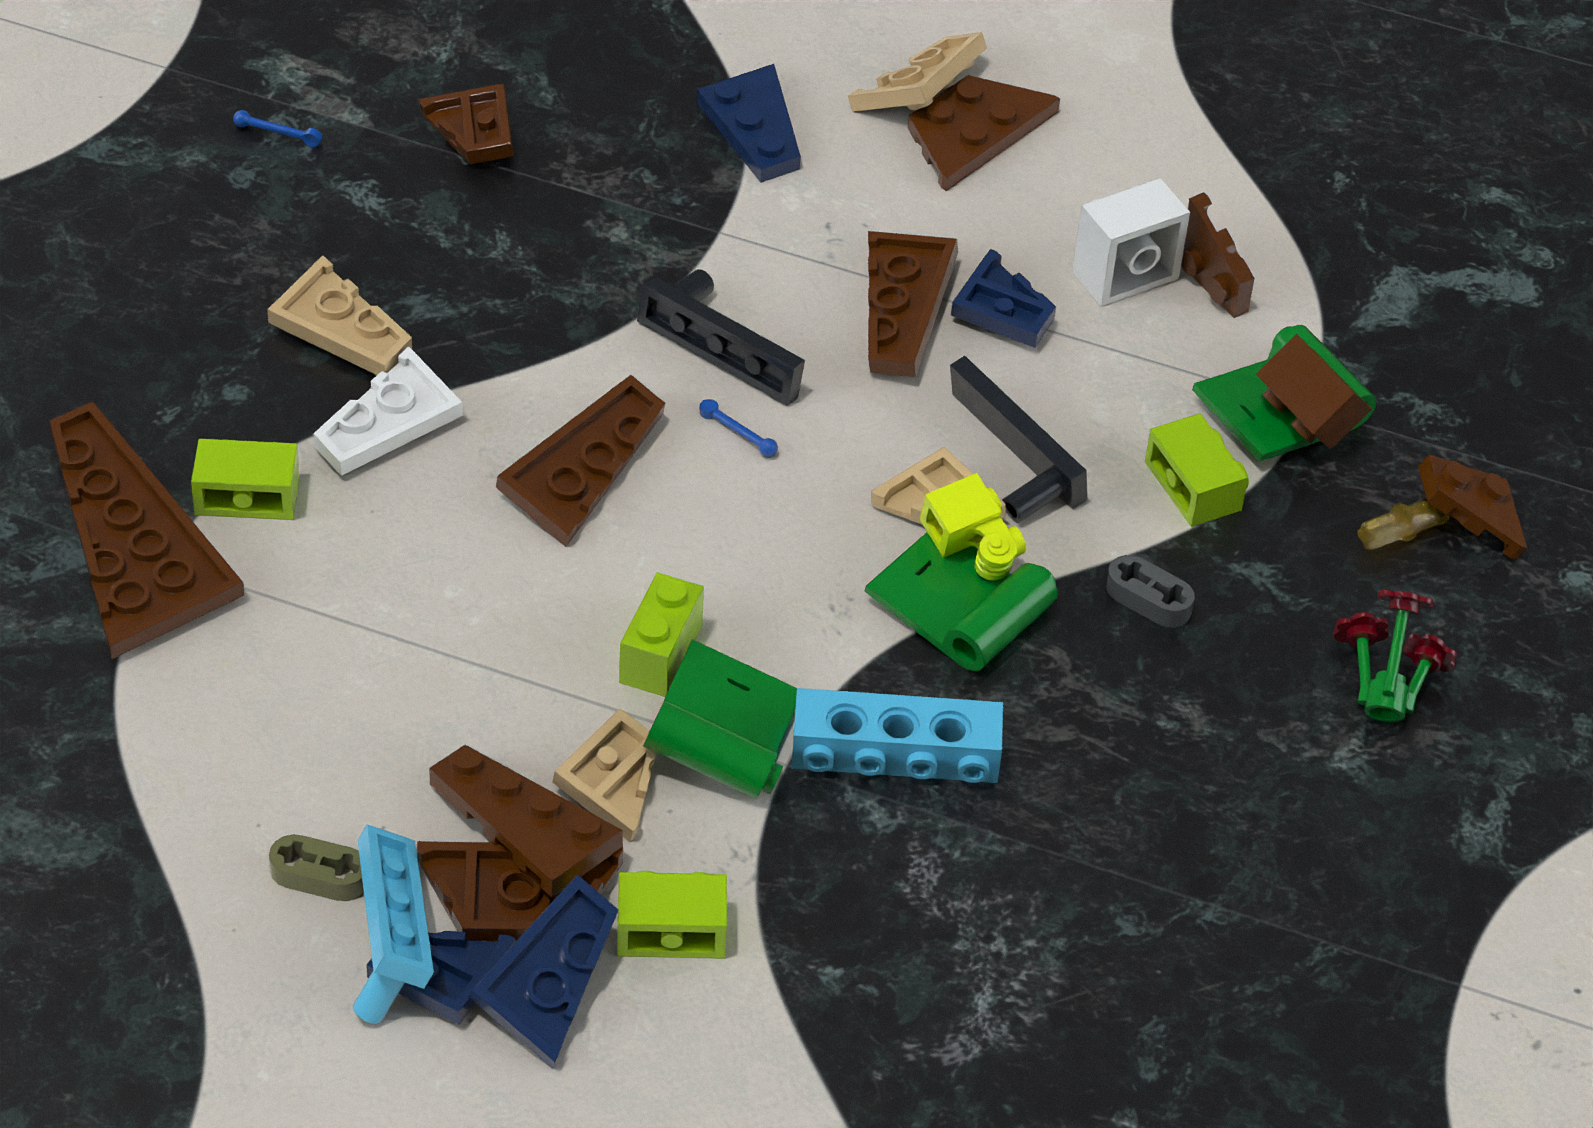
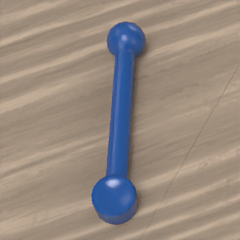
M245 110L237 111L233 117L235 125L240 128L249 125L298 138L312 148L317 147L322 140V134L317 129L308 128L306 131L291 128L250 117L249 113Z
M706 399L700 403L699 410L703 418H715L757 445L763 456L771 457L777 453L778 445L774 439H763L719 410V405L715 400Z

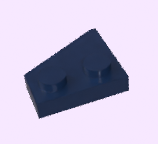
M990 249L953 300L951 316L1035 348L1054 321L1056 306L1042 293L1035 291L1031 283L1020 272L1015 275L1010 274L1001 265L1002 256L997 251Z

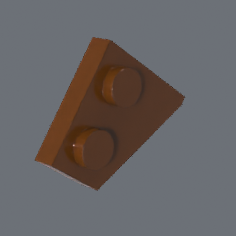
M504 83L419 99L423 117L469 164L514 156Z
M1203 192L1189 198L1188 210L1190 215L1181 267L1187 275L1192 276L1209 293L1214 302L1220 304L1235 318L1249 311L1255 278L1245 260L1238 254L1228 230L1224 228L1217 232L1207 215V209L1212 202L1208 195Z
M1430 454L1420 463L1418 469L1428 503L1446 515L1457 519L1462 526L1477 536L1485 529L1504 542L1503 554L1511 559L1516 560L1527 549L1507 479L1497 474H1489L1464 466L1457 461H1449Z

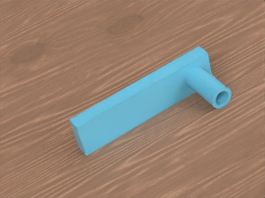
M366 824L357 841L373 972L355 1000L353 1010L362 1020L377 1024L383 1020L404 983L424 989L434 970L415 840Z

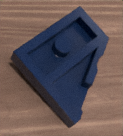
M428 932L434 973L424 989L404 983L398 994L459 1025L476 1004L469 998L471 990L516 942L515 938L509 935H499L497 943L466 940V932ZM372 958L366 964L367 978L373 972Z

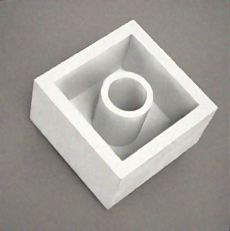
M1161 178L1083 204L1081 207L1072 273L1100 307L1178 280L1190 215L1189 210Z

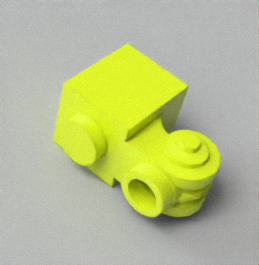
M978 473L925 494L920 521L943 558L974 546L978 548L974 566L976 572L987 580L996 581L1006 577L1012 569L1014 559L1026 553V543L1022 533L1016 526L1007 528L1000 516L1002 506L998 495L991 487L986 488Z

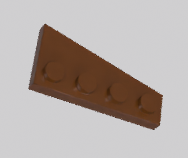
M868 231V360L870 373L916 377L958 255L957 239Z
M629 375L497 476L496 488L566 547L662 417L666 403L634 376Z
M463 745L429 768L430 785L466 819L475 818L483 825V834L494 845L502 843L513 853V862L523 872L533 871L541 879V888L551 898L566 888L577 875L583 876L623 847L622 829L467 745Z

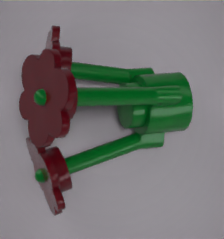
M1380 590L1377 598L1389 601L1388 609L1397 612L1387 671L1377 672L1375 679L1371 680L1369 646L1383 641L1389 636L1387 629L1389 623L1386 618H1375L1372 613L1360 612L1352 615L1351 618L1339 619L1336 622L1333 637L1336 641L1348 642L1349 645L1357 647L1360 677L1358 703L1365 705V714L1373 719L1384 722H1399L1405 718V713L1412 714L1414 712L1416 696L1428 671L1453 672L1456 667L1455 659L1457 653L1453 649L1445 647V643L1440 638L1428 634L1423 635V637L1416 634L1408 635L1407 643L1403 647L1409 614L1418 615L1420 607L1433 608V599L1407 591ZM1402 650L1418 666L1409 686L1406 685V677L1398 673Z

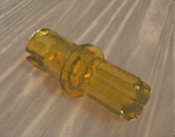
M1427 498L1409 505L1399 503L1394 505L1389 513L1363 522L1361 529L1358 530V538L1363 541L1364 547L1370 550L1399 539L1411 541L1417 536L1418 532L1436 525L1445 524L1449 519V515L1428 503Z

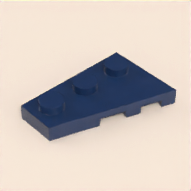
M774 64L697 89L696 103L760 183L800 169L801 155Z
M577 875L471 990L469 998L549 1067L553 1068L619 909Z

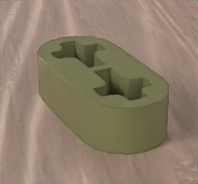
M295 834L279 838L270 847V872L272 879L278 885L336 901H350L364 894L358 850ZM294 857L303 859L297 860L293 866L285 865V863H291ZM344 870L353 871V873H347L344 879L336 877L341 876Z

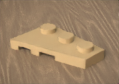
M978 32L942 38L909 58L911 66L895 72H886L876 78L879 87L873 90L858 89L849 94L848 99L852 111L907 106L909 110H916L930 105L933 102V97L940 90L951 86L954 83L953 79L961 71L974 65L973 60L987 49L983 33Z
M324 256L315 262L267 309L268 323L376 375L381 371L388 373L398 364V356L407 347L412 349V337L380 307L370 306L359 296V288L349 279L343 281L333 271V264Z

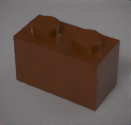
M1298 334L1290 339L1256 373L1268 387L1262 393L1263 396L1280 413H1283L1288 408L1297 417L1291 422V425L1310 444L1318 438L1329 449H1332L1372 410Z

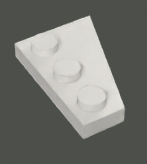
M407 347L398 356L397 365L388 373L381 371L371 380V388L361 398L348 401L314 433V447L342 476L463 416V404L410 347Z

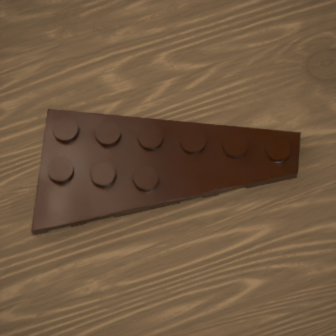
M93 401L50 420L51 435L111 659L244 596V584L240 577Z

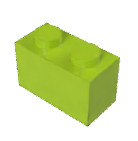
M1201 413L1150 429L1145 463L1191 527L1242 511L1245 491L1249 485L1247 471L1241 462L1234 459L1225 447L1221 434L1216 429L1211 428Z
M199 439L191 480L194 515L293 520L300 479L298 445L296 443Z
M659 572L656 573L620 642L619 683L663 697L666 696L691 640H696L702 628L704 586Z
M619 872L617 957L725 959L727 874H709L706 872Z

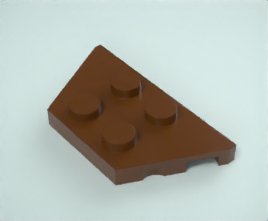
M967 75L933 98V102L930 105L911 113L908 118V130L914 141L922 147V155L927 164H933L939 173L938 183L940 187L947 191L1058 113L1060 98L1039 91Z
M417 841L418 862L458 932H466V940L498 942L499 935H509L517 941L562 892L560 891L551 898L541 888V879L533 871L523 872L513 862V853L502 843L494 845L492 842ZM623 847L581 876L583 880L601 895H603L623 864Z

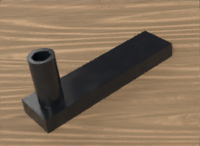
M697 269L673 286L654 276L642 284L637 322L787 406L798 398L805 360L699 302L714 290L713 280L706 271Z
M965 355L950 365L952 395L1037 475L1002 499L1006 504V513L1014 522L1020 523L1058 496L1072 509L1088 500L1087 470Z

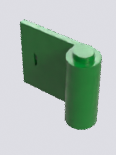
M1304 325L1288 326L1280 330L1272 341V348L1267 360L1196 382L1192 389L1259 462L1320 442L1316 438L1310 444L1291 425V422L1297 417L1288 408L1283 413H1280L1263 396L1262 393L1268 387L1256 375L1296 334L1311 346L1372 408L1352 430L1366 422L1376 407L1377 401L1375 396Z
M928 532L871 580L864 592L952 660L971 671H979L1050 607L1058 595L1054 576L1043 566L1025 563L1003 579L996 581L987 580L981 577L974 567L978 551L976 547L970 546L943 558Z
M692 639L643 747L754 799L758 798L761 791L771 794L783 769V766L776 763L775 760L778 755L777 750L795 710L797 688Z

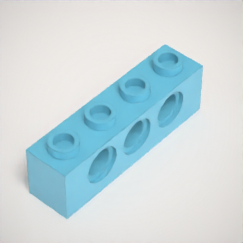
M797 688L791 769H805L814 772L861 773L869 776L891 775L914 777L917 779L962 780L970 783H998L1002 755L1003 702Z

